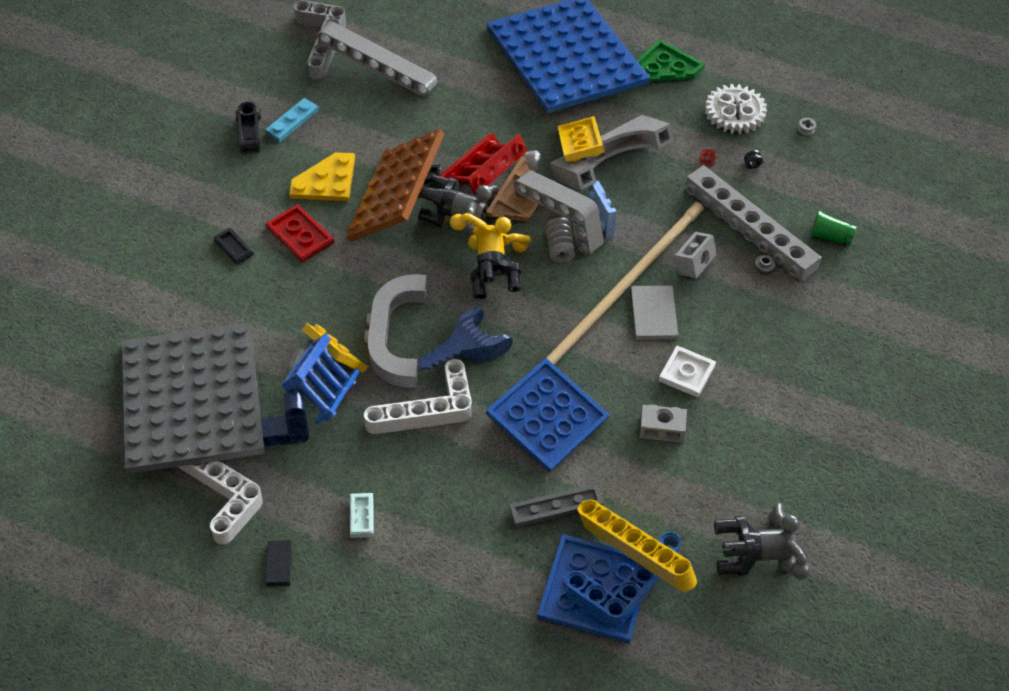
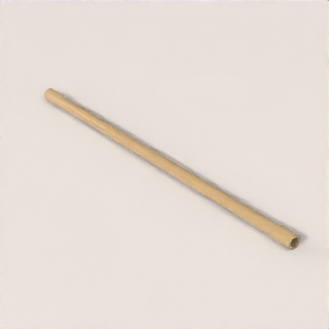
M695 202L684 213V216L546 358L555 365L673 240L703 212V206Z

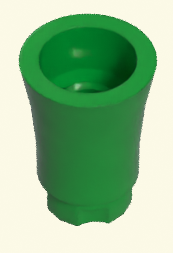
M819 210L810 237L851 245L856 232V226L849 225V223L831 217Z

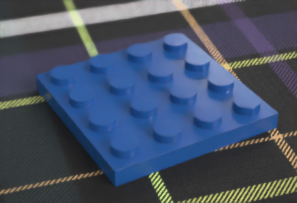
M547 358L493 403L485 413L549 473L610 416Z
M562 534L537 619L630 644L641 603L621 627L610 628L569 600L565 595L566 577L570 572L580 571L614 593L638 563L614 547ZM638 578L641 581H647L645 578ZM577 584L571 585V586L574 587V588H579V587H581L580 585H577ZM630 594L624 595L627 598H633ZM591 598L593 601H600L598 598ZM616 611L610 612L613 615H619Z

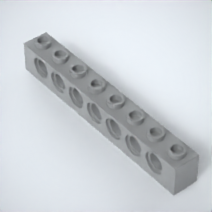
M703 165L687 176L685 189L689 195L695 196L701 201L703 206L715 212L718 218L724 219L732 229L744 235L747 241L758 246L762 253L772 257L775 263L788 270L791 276L803 281L818 270L821 261L820 255Z

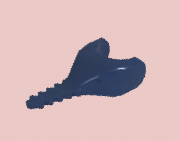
M475 307L460 316L450 339L445 340L444 344H439L438 349H432V353H426V357H420L418 367L421 370H431L432 366L438 367L439 362L445 363L446 359L452 360L453 356H460L480 362L493 360L510 350L513 339L507 334L499 337L494 335L488 336L486 333L478 330L477 326L484 317V311L480 307Z

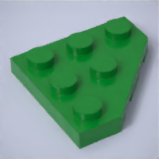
M661 39L637 59L638 63L649 75L650 82L694 79L704 70L705 63Z

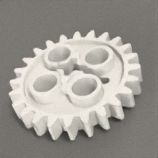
M733 84L730 85V88L723 85V90L717 87L716 92L711 91V96L708 95L705 104V114H708L707 119H712V125L717 123V129L723 127V132L729 129L731 134L735 130L739 134H741L742 130L749 133V128L755 131L756 126L761 127V122L764 123L767 104H764V98H760V93L754 94V89L748 91V86L742 89L740 84L737 88Z

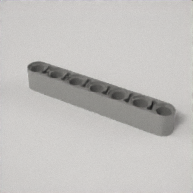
M327 22L317 34L318 41L324 46L418 95L428 96L438 83L436 76L431 72L335 22Z

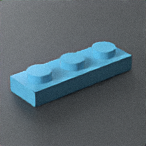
M303 98L267 127L265 132L280 143L319 111V107Z

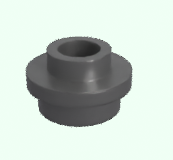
M761 255L756 258L755 267L759 272L767 274L775 269L776 263L772 257Z

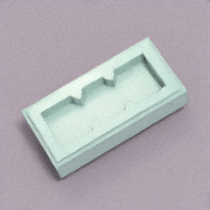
M373 493L350 494V538L374 537Z

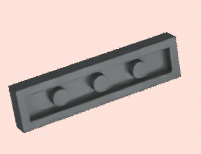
M597 484L509 504V510L514 526L518 528L577 514L578 506L586 500H594L603 506V500Z

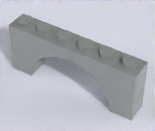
M641 115L600 136L604 152L600 155L584 157L577 162H566L565 157L562 156L551 162L550 165L556 181L581 191L596 183L593 169L605 159L632 149H660L673 142L670 123Z

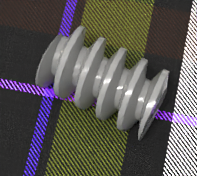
M562 217L550 220L545 226L549 256L556 263L570 262L575 257L570 222Z

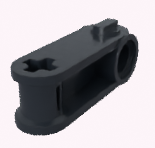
M246 101L238 106V110H235L236 121H238L240 151L241 153L247 150H257L259 152L261 109H258L255 103Z

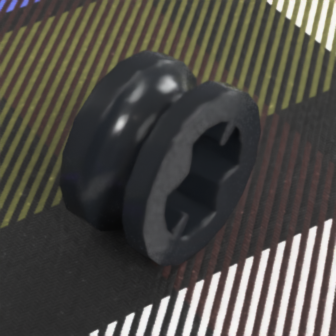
M752 150L744 156V161L749 169L758 168L763 164V158L758 150Z

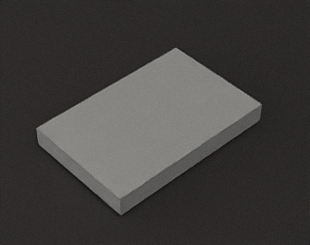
M631 286L635 339L677 340L678 328L673 286Z

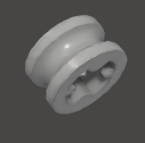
M802 118L798 126L799 133L805 136L814 134L816 122L811 118Z

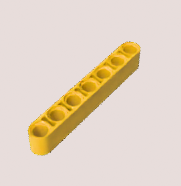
M586 500L580 503L578 513L584 527L588 531L676 589L686 592L696 586L697 579L689 560L598 502Z

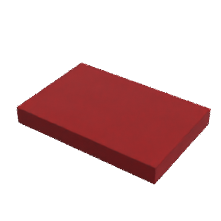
M298 204L265 223L266 228L302 263L335 243L334 238Z

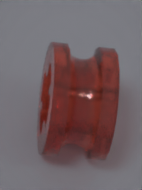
M712 149L702 150L699 158L700 164L705 167L714 166L717 162L716 151Z

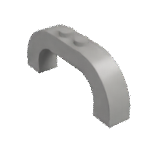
M405 275L387 282L375 295L372 311L367 314L369 330H365V343H368L369 361L372 369L381 379L398 387L416 388L418 361L417 359L396 357L387 350L390 315L401 304L425 303L426 275Z

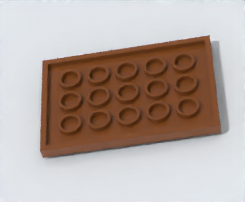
M441 129L433 132L429 131L421 137H415L407 143H401L397 147L387 149L382 153V159L375 168V174L368 184L369 187L362 197L361 205L355 212L356 215L353 222L349 225V231L346 235L349 241L358 240L408 220L444 137Z

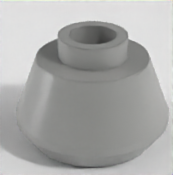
M537 150L526 152L523 156L526 159L525 163L530 170L538 172L541 154Z

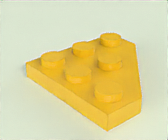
M335 152L293 178L289 193L290 199L349 201L355 153Z

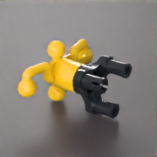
M468 213L453 215L450 219V225L454 230H462L466 226V222L476 226L473 231L474 235H471L468 240L469 247L478 252V266L470 274L474 289V299H485L487 297L485 283H488V279L490 282H493L494 277L507 275L509 292L520 291L519 275L521 274V265L505 257L504 246L512 242L513 250L517 253H523L531 242L530 236L516 233L503 234L511 229V222L505 217L498 218L494 226L486 225L484 221Z

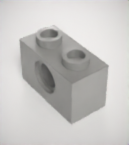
M694 232L675 254L679 275L697 279L717 255L713 235Z
M643 405L639 438L683 443L686 432L687 409Z

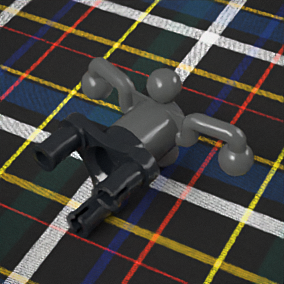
M432 174L429 186L438 189L435 190L422 186V192H419L418 198L433 201L437 206V212L422 207L419 211L418 219L434 223L435 226L441 228L456 214L463 215L468 213L483 221L487 212V205L490 206L498 194V186L496 184L479 186L476 190V196H472L459 191L457 179H447ZM466 222V226L461 231L474 235L473 231L476 226Z
M775 503L773 510L768 515L769 523L774 526L772 530H755L744 516H735L734 519H715L714 531L716 535L724 533H736L738 535V542H723L722 548L732 549L723 550L724 557H739L736 560H717L718 575L737 573L739 576L748 575L757 561L778 560V567L783 572H792V575L798 580L806 579L811 572L810 566L806 563V555L796 543L794 532L800 526L799 519L791 514L786 515L781 503Z

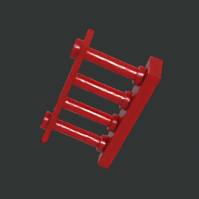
M489 133L439 176L447 179H457L458 186L462 184L469 185L474 196H476V190L479 186L490 185L527 152V148L520 134H517L507 144H502L498 142L494 133Z

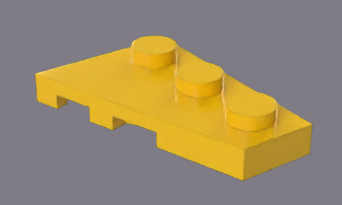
M306 323L302 329L314 341L327 332L317 324L313 327ZM327 334L331 339L326 346L328 348L327 352L335 360L353 369H358L361 373L366 371L368 368L366 364L352 355L346 347L338 344L337 339Z

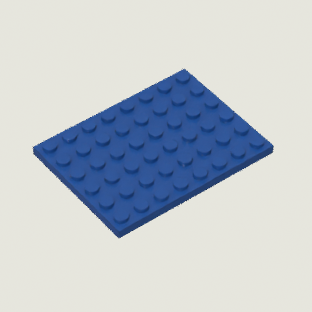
M589 0L561 1L556 4L487 22L488 31L547 114L650 83L649 75Z

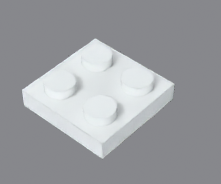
M676 346L659 376V382L698 398L715 368L716 361Z

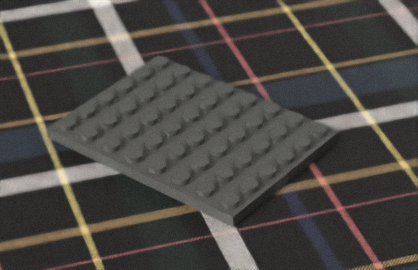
M250 323L122 341L125 470L127 474L265 454Z

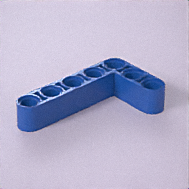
M674 532L664 533L658 541L665 546H673L674 548L670 549L679 554L681 547L680 536ZM638 564L618 589L612 593L580 571H573L566 577L565 595L569 600L606 626L619 628L661 578ZM638 578H645L647 581H641ZM577 584V585H580L581 587H579V588H574V587H572L571 585ZM630 594L633 598H627L624 595ZM591 598H598L600 601H593ZM616 611L619 615H613L610 612Z

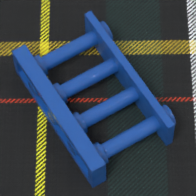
M326 333L309 345L281 384L286 391H289L294 386L296 389L299 388L319 409L320 413L314 421L317 425L323 420H326V422L331 420L337 412L335 410L348 389L357 382L355 378L360 372L358 369H355L350 374H347L327 352L328 348L326 346L331 339ZM321 358L341 379L340 383L330 373V371L321 363ZM313 367H314V368L318 371V373L328 382V384L334 389V392H333V393H332V392L329 390V388L319 379V377L313 372V370H314ZM307 379L326 398V404L305 382Z

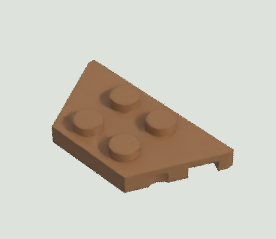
M521 156L487 209L485 216L494 218L505 217L509 220L528 222L538 204L521 196L514 187V182L528 171H534L530 170L525 163V157Z

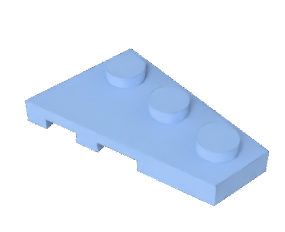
M596 181V183L590 186L587 195L598 206L602 232H604L605 238L614 237L616 210L610 207L611 201L606 199L604 189L599 181Z

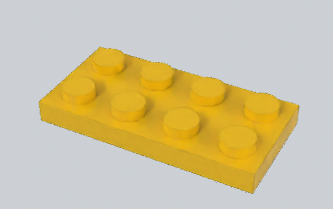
M595 116L558 126L566 162H577L581 158L588 156L596 157L604 152Z

